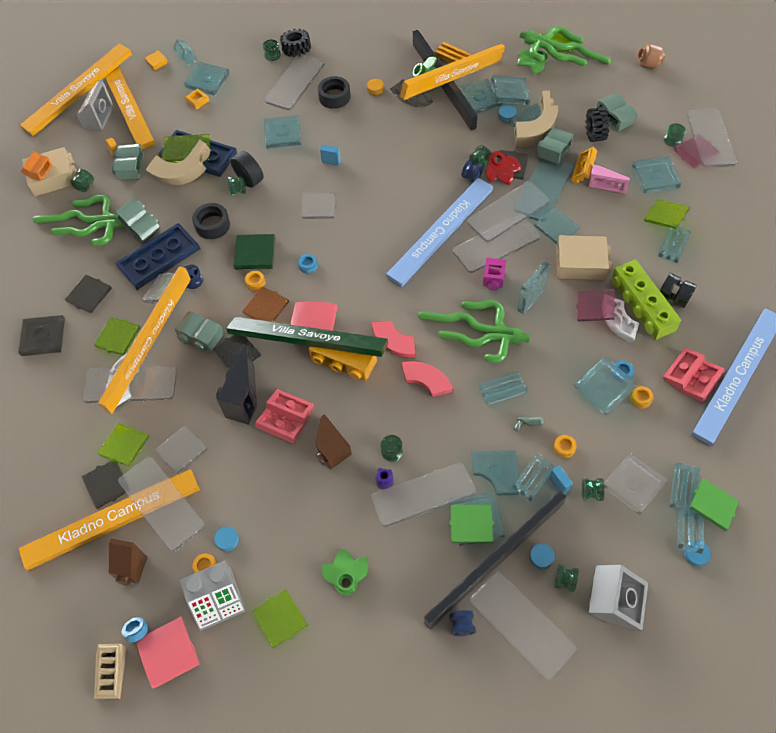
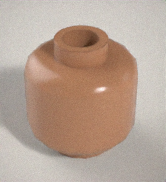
M646 44L644 47H641L637 56L641 66L651 69L657 68L665 59L663 48L653 44Z

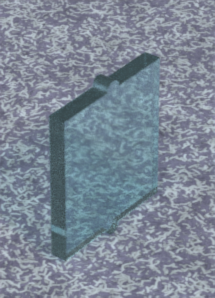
M556 206L547 214L544 213L542 218L534 225L556 244L559 235L572 236L580 228L576 222Z

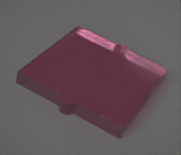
M700 135L674 147V151L693 169L719 155V152L711 146V143L705 141Z
M615 289L579 291L578 304H576L578 309L577 321L614 320L615 307L617 306L615 302Z

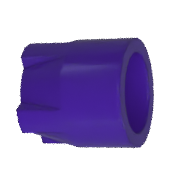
M378 469L375 480L379 489L388 490L393 486L394 479L391 469ZM388 476L387 479H381L380 477Z

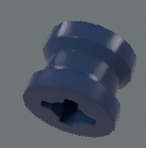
M468 160L463 167L461 176L463 178H470L474 182L477 178H480L483 165H476L473 161Z
M193 264L184 266L183 268H186L191 278L187 288L196 289L200 287L203 283V277L198 266Z
M462 610L449 614L450 621L453 622L452 636H467L476 633V627L472 624V619L474 618L473 611Z

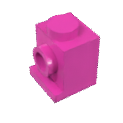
M486 258L483 286H487L489 290L493 291L503 288L506 260Z

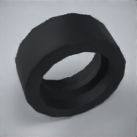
M330 76L323 79L318 85L320 103L331 109L345 106L350 100V85L348 81L338 76ZM333 89L343 91L341 94L331 96L325 94L326 92Z
M241 151L231 158L230 162L233 171L246 186L253 188L263 180L264 175L261 167L248 152Z
M203 204L193 213V225L200 237L216 239L223 236L229 230L230 220L227 211L220 204ZM207 217H222L220 222L214 226L201 225L202 221Z

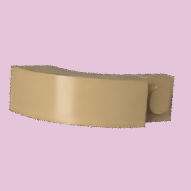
M550 90L542 91L540 117L533 121L516 122L514 130L515 148L530 147L538 144L540 140H544L547 131H551L554 128L558 114V105L553 106L554 101L553 98H550Z
M199 140L189 156L183 161L170 163L156 155L146 171L152 177L165 184H186L204 173L206 167L202 163L207 160L211 150L206 143Z

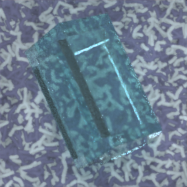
M177 39L173 49L180 58L185 60L187 64L197 61L194 51L187 42Z

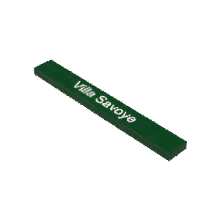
M235 317L226 328L227 334L378 357L383 356L388 346L387 338Z

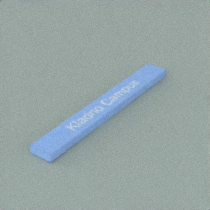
M477 178L388 271L386 277L400 287H403L492 192L493 186Z
M766 308L763 310L691 436L709 446L714 444L776 334V313Z

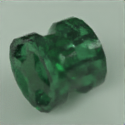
M270 39L263 43L266 60H278L281 56L278 41Z
M678 123L669 125L667 134L664 137L665 143L671 147L680 146L686 133L685 127Z
M479 145L475 152L469 156V160L473 161L476 165L481 164L484 167L486 162H488L491 151L486 146Z
M78 169L76 177H73L70 183L75 189L87 192L89 184H92L94 181V177L88 171Z
M243 175L238 178L228 177L231 195L236 193L246 194V184Z
M396 435L385 436L380 443L381 454L386 461L395 462L402 457V441Z
M597 478L596 480L582 479L583 501H589L590 499L604 500L603 478Z
M559 564L554 588L560 589L563 587L567 588L569 592L574 593L579 569L574 567L568 569L564 565Z

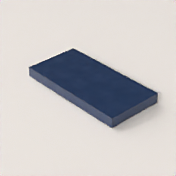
M175 130L158 155L161 159L174 163L181 162L189 156L198 141L201 140L211 150L207 160L202 163L206 167L204 172L221 177L231 163V158L237 154V149Z
M177 223L117 261L115 265L134 288L138 290L201 248L190 234Z

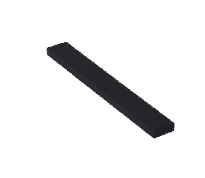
M418 30L412 31L413 46L422 60L425 62L429 57H436L437 60L434 67H442V63ZM450 81L440 85L469 129H476L478 115L456 83Z
M558 491L424 616V624L429 629L435 626L564 504L567 496L562 491Z

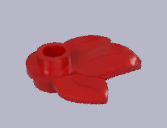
M494 151L488 158L489 165L485 170V175L489 182H493L498 178L501 182L510 185L514 172L521 170V166L514 157L505 156L500 151ZM495 158H500L501 162H496Z

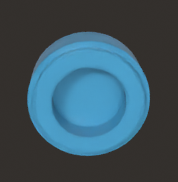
M510 105L502 106L499 110V119L503 122L514 121L517 114L516 108Z
M312 254L302 255L298 260L300 271L303 273L314 272L318 267L317 258Z
M617 361L611 370L612 377L618 382H628L634 374V367L627 361Z
M222 527L216 532L214 541L220 550L231 551L238 545L239 536L232 527Z
M693 541L685 548L684 556L686 561L692 566L701 567L710 560L711 552L703 542Z
M537 544L531 550L530 561L538 569H547L554 561V552L546 544Z
M141 617L129 620L122 628V635L129 643L141 640L148 632V625Z

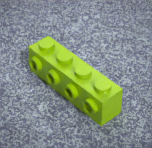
M635 259L615 267L611 278L612 284L621 292L624 301L629 303L635 316L642 321L647 333L651 334L654 340H657L675 332L681 322L680 317L638 261Z

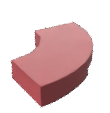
M392 321L372 322L374 336L388 339L386 349L391 351L392 354L401 357L415 358L414 336H405L399 333L394 328Z
M402 362V369L407 384L415 383L422 385L430 392L432 397L453 393L449 380L437 368L422 362Z

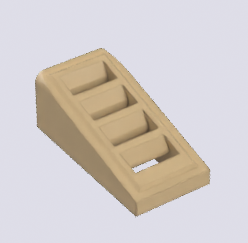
M98 644L94 699H120L127 647L123 644ZM108 653H116L115 657H107ZM106 664H115V668H106ZM104 675H114V679H104ZM103 685H114V690H102Z

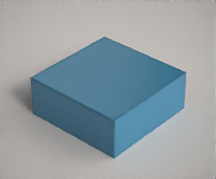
M322 145L320 148L322 163L339 166L341 161L339 148Z
M560 465L552 469L549 479L559 492L562 491L566 495L570 492L573 482Z

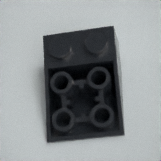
M243 344L241 350L235 355L232 368L228 369L223 386L217 390L216 399L225 418L249 425L257 408L255 370L247 345Z

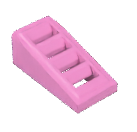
M593 165L588 187L626 194L630 178L604 167Z

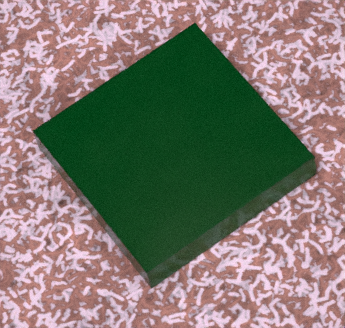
M237 235L234 269H273L275 235Z

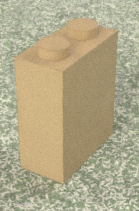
M65 147L40 154L47 156L52 163L51 168L42 181L26 176L27 185L36 197L77 184L75 176H78L75 166L72 165L75 163L72 154H68ZM30 157L22 159L23 166Z
M559 235L556 246L557 278L606 280L608 272H611L612 261L608 260L611 247L607 245V237Z

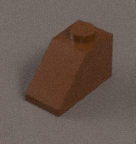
M325 414L322 415L316 439L318 452L316 457L322 465L327 464L332 469L352 455L350 445Z
M111 538L109 542V574L119 584L129 585L130 582L138 584L147 556L133 542Z

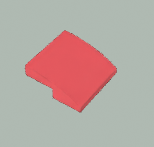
M317 301L295 302L290 325L333 331L338 306L333 303Z
M684 348L665 373L663 379L685 395L704 403L724 375L725 368L705 361L704 355Z
M277 389L266 402V409L255 422V427L293 444L314 409V404Z
M182 617L146 634L141 640L136 642L146 675L153 689L200 665L195 647L190 640L185 621Z

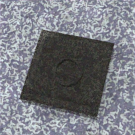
M57 315L23 319L18 350L20 356L61 352L65 324L64 316Z

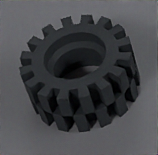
M295 28L293 31L287 30L288 33L284 32L280 36L282 51L289 57L291 55L293 57H296V55L299 57L301 54L305 55L311 49L309 34L304 29L302 31L300 28L298 30Z
M604 107L587 110L585 127L590 142L604 141L609 136V117H607L608 112H606Z

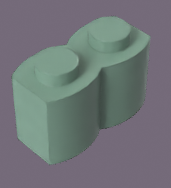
M613 93L598 101L596 108H606V112H608L607 117H609L608 123H610V127L614 131L619 132L635 124L638 115L635 108L626 104L625 99L619 94Z
M557 128L547 131L544 140H540L538 143V157L559 164L564 155L569 151L574 134Z
M118 145L117 151L114 152L113 174L116 175L118 180L139 179L144 159L141 145Z
M131 199L116 211L115 217L143 244L159 231V221L154 215L150 216L145 211L146 207L141 201Z
M191 311L187 312L174 329L179 341L184 344H193L201 352H211L224 335V331L219 324L209 319H204L202 316Z

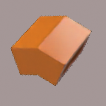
M34 151L23 166L21 173L31 179L42 181L51 168L52 163L47 156L40 155Z

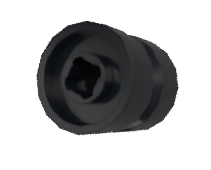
M669 273L660 292L667 301L672 299L673 304L684 309L697 285L688 280L682 282L681 277ZM675 285L680 287L676 294L672 293Z

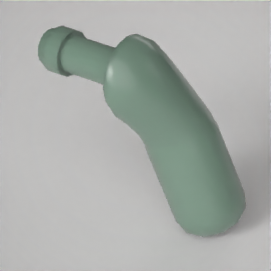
M519 417L514 430L519 431L522 423L529 426L543 425L544 420L542 417Z

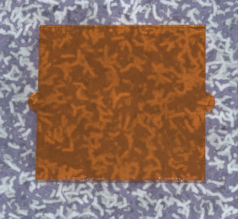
M262 286L242 312L255 320L274 322L289 303V299L279 295L277 291L273 292Z

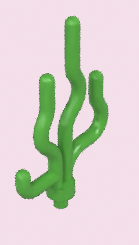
M554 26L549 29L546 35H538L531 30L528 33L521 31L519 38L525 39V44H532L529 54L533 59L540 62L544 61L545 57L536 52L539 47L548 51L549 55L556 60L569 61L583 67L587 65V60L570 54L558 53L555 49H573L601 63L610 64L611 62L609 57L586 49L581 45L584 41L583 37L571 33L564 27ZM555 33H559L573 42L559 43L551 40Z
M94 195L88 199L74 200L72 202L74 207H86L97 202H103V215L87 216L79 210H68L61 214L35 216L33 218L35 223L60 222L71 217H77L85 223H93L82 230L74 227L53 228L51 230L52 235L86 237L100 228H106L105 235L102 238L91 241L93 246L107 244L112 238L114 227H124L115 217V214L110 213L111 200L105 195Z
M484 300L481 302L463 301L461 307L470 310L495 309L496 326L480 324L474 317L464 312L446 315L422 311L418 314L420 319L451 323L463 320L476 331L490 333L475 340L456 332L440 331L438 333L441 339L460 341L472 348L484 346L491 341L501 342L497 355H485L484 360L489 363L503 361L506 358L509 343L520 345L521 341L529 342L530 334L522 333L523 329L505 326L503 323L504 308L502 304L494 300Z

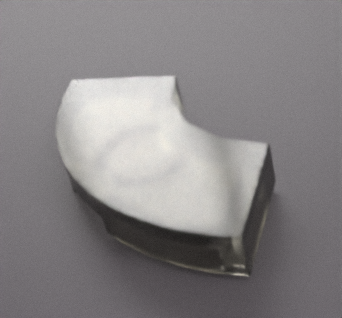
M403 79L390 88L391 92L407 105L421 108L433 103L427 91L403 100L400 97Z

